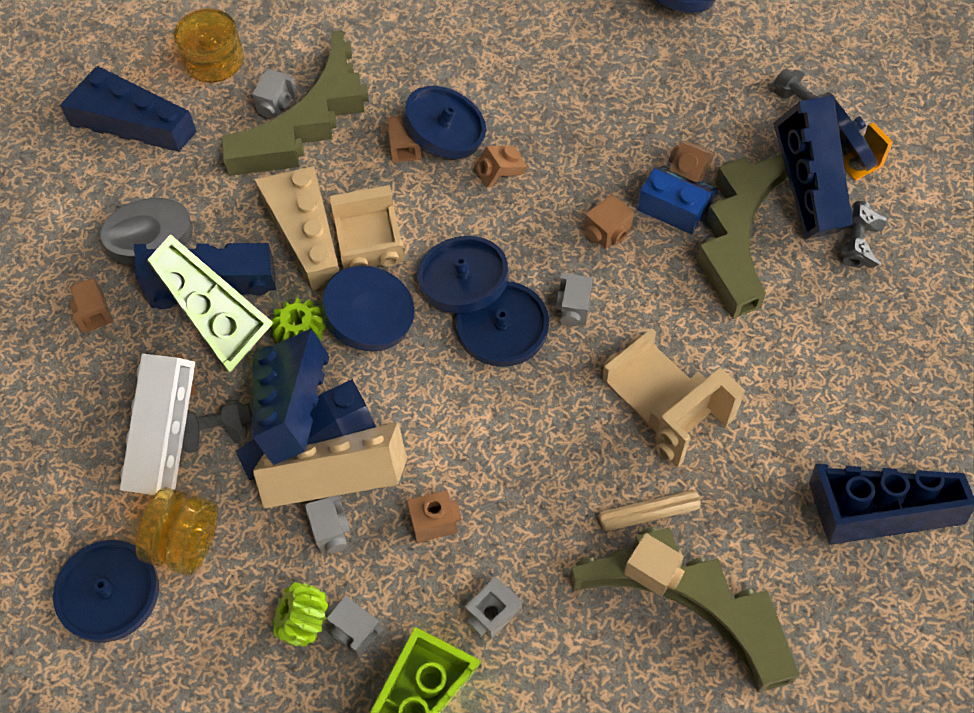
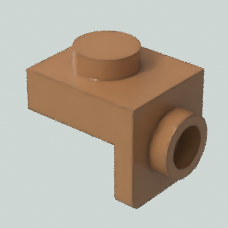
M486 146L474 166L486 187H493L499 176H519L524 174L528 168L515 146Z

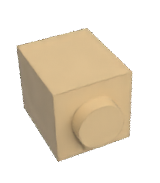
M645 533L629 558L624 574L662 597L668 587L675 590L682 579L685 571L680 567L684 555Z

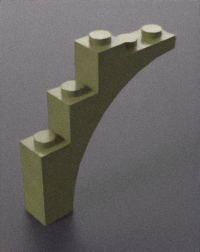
M343 30L331 32V50L326 67L317 83L301 101L287 112L265 124L246 131L222 135L223 160L229 176L300 167L299 156H304L303 143L331 140L332 129L337 128L336 116L364 112L363 102L369 101L367 84H361L359 72L354 73L353 63H347V59H352L350 41H344Z
M782 154L768 160L762 159L753 166L746 157L736 161L731 160L724 163L718 169L715 185L719 188L724 198L716 200L709 206L706 219L715 237L705 240L700 245L696 261L733 319L761 308L766 294L755 272L751 257L749 230L751 221L759 206L771 192L789 179Z
M650 527L642 530L636 536L633 546L635 551L643 536L647 533L678 552L670 527L661 530L659 527ZM628 548L614 551L610 554V557L596 560L595 557L585 558L578 561L576 566L571 567L570 579L574 590L611 586L631 587L653 592L624 574L626 564L634 552H630ZM705 557L689 561L686 567L683 566V563L681 564L680 568L685 571L682 579L675 590L668 587L663 596L683 604L707 620L730 643L746 666L758 693L792 684L798 678L799 672L768 590L756 593L755 589H747L737 593L734 596L735 599H733L718 558L709 561Z

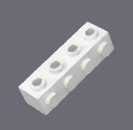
M151 354L141 355V361L137 368L138 380L135 397L131 404L132 417L130 429L126 436L125 460L120 472V490L155 496H174L194 374V361L178 357Z

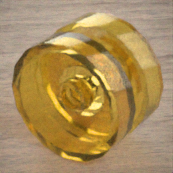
M205 8L185 15L177 23L174 30V40L181 56L183 67L190 77L199 82L215 83L234 76L242 67L244 61L243 48L235 21L229 14L219 9Z
M168 487L158 490L146 507L138 527L136 537V555L138 560L159 567L166 564L168 570L187 576L194 574L202 565L215 535L218 520L216 502L198 496L188 499L186 493Z

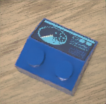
M666 165L654 168L640 190L637 210L693 235L719 188L703 181L696 183L669 171L670 167Z

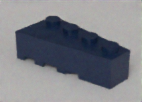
M96 66L60 104L67 121L72 127H85L97 133L119 135V138L136 139L144 141V144L180 152L197 132L189 110L99 66Z
M834 95L799 101L777 119L773 125L805 239L840 232L853 225Z
M815 464L809 481L813 499L829 545L964 525L974 511V495L964 473L917 470L913 474L899 473L897 469L883 468L882 471L861 470L860 466H846L845 469L829 468L828 464Z

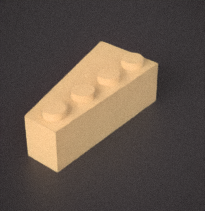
M312 166L254 179L262 203L278 228L312 292L325 289L331 278L340 271L315 167Z
M394 422L315 444H308L305 452L276 465H273L264 454L255 466L253 473L265 509L398 485L407 461V455L399 424Z

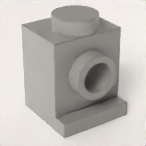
M270 69L266 70L252 93L257 112L267 118L272 116L278 117L282 109L288 108L291 97L296 98L297 96L294 77Z
M561 273L556 309L562 310L560 319L562 324L567 326L586 325L593 277Z
M339 495L305 504L320 552L327 551L329 554L345 550L348 545L344 533L350 532V527Z
M495 576L465 606L466 615L469 617L466 624L477 636L482 637L486 634L493 639L515 615L522 611V600ZM489 609H495L498 612V615L492 620L485 616V612Z
M347 596L340 603L334 602L325 613L327 618L325 621L333 629L330 632L331 636L345 647L351 643V650L359 659L382 631L380 622Z

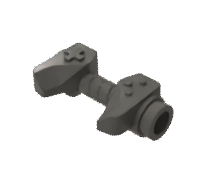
M784 69L774 81V92L783 99L795 95L804 101L824 95L816 96L800 84L805 75L800 70L791 72L789 69Z
M856 201L852 204L851 208L853 225H851V240L842 246L843 263L857 268L864 265L873 268L882 262L873 255L867 241L864 240L865 230L882 231L887 220L884 216L871 210V205L868 202Z
M235 399L229 400L228 404L222 407L220 413L197 417L195 412H189L188 410L182 444L183 450L187 453L197 452L200 430L220 425L225 426L235 444L243 441L246 437L244 426L252 423L250 404H242Z

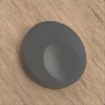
M147 198L131 202L113 212L104 222L100 237L104 249L110 258L122 264L135 265L134 244H146V249H158L171 234L185 246L191 238L193 225L188 210L179 202L167 198Z

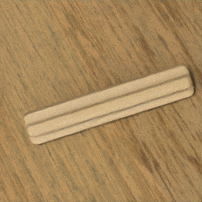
M690 490L602 511L599 514V521L603 531L607 532L698 510L701 505L697 491Z

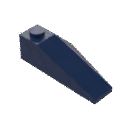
M353 379L318 396L317 407H314L310 413L313 423L307 445L376 427ZM253 439L235 451L249 480L255 479L253 470L265 454Z

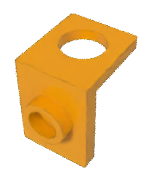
M874 122L868 125L864 139L876 157L878 165L869 171H857L849 165V160L854 158L852 153L850 152L843 156L845 171L855 181L882 167L893 143Z

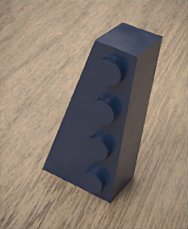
M198 243L195 249H188L240 295H264L268 291L276 290L274 259L269 243H227L224 249H217L209 245V243ZM134 244L135 277L151 308L169 309L177 305L175 299L147 262L157 249H146V244Z
M312 328L273 346L263 347L256 354H253L252 437L273 465L305 452L313 423L310 413L314 407H317L319 400L316 390L318 385L323 384L325 374L322 368L323 365L328 364L330 358Z

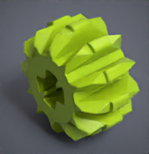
M296 297L293 304H289L284 300V309H274L275 318L271 320L273 322L271 329L274 331L273 337L277 343L312 328L319 341H322V331L326 330V324L322 317L321 308L319 306L314 307V303L310 299L303 304L298 297Z
M294 582L290 587H287L284 590L283 596L278 599V606L274 610L275 617L272 621L274 636L286 642V644L296 647H306L309 643H313L316 640L317 633L322 631L323 621L327 619L325 617V611L328 608L326 593L306 583Z

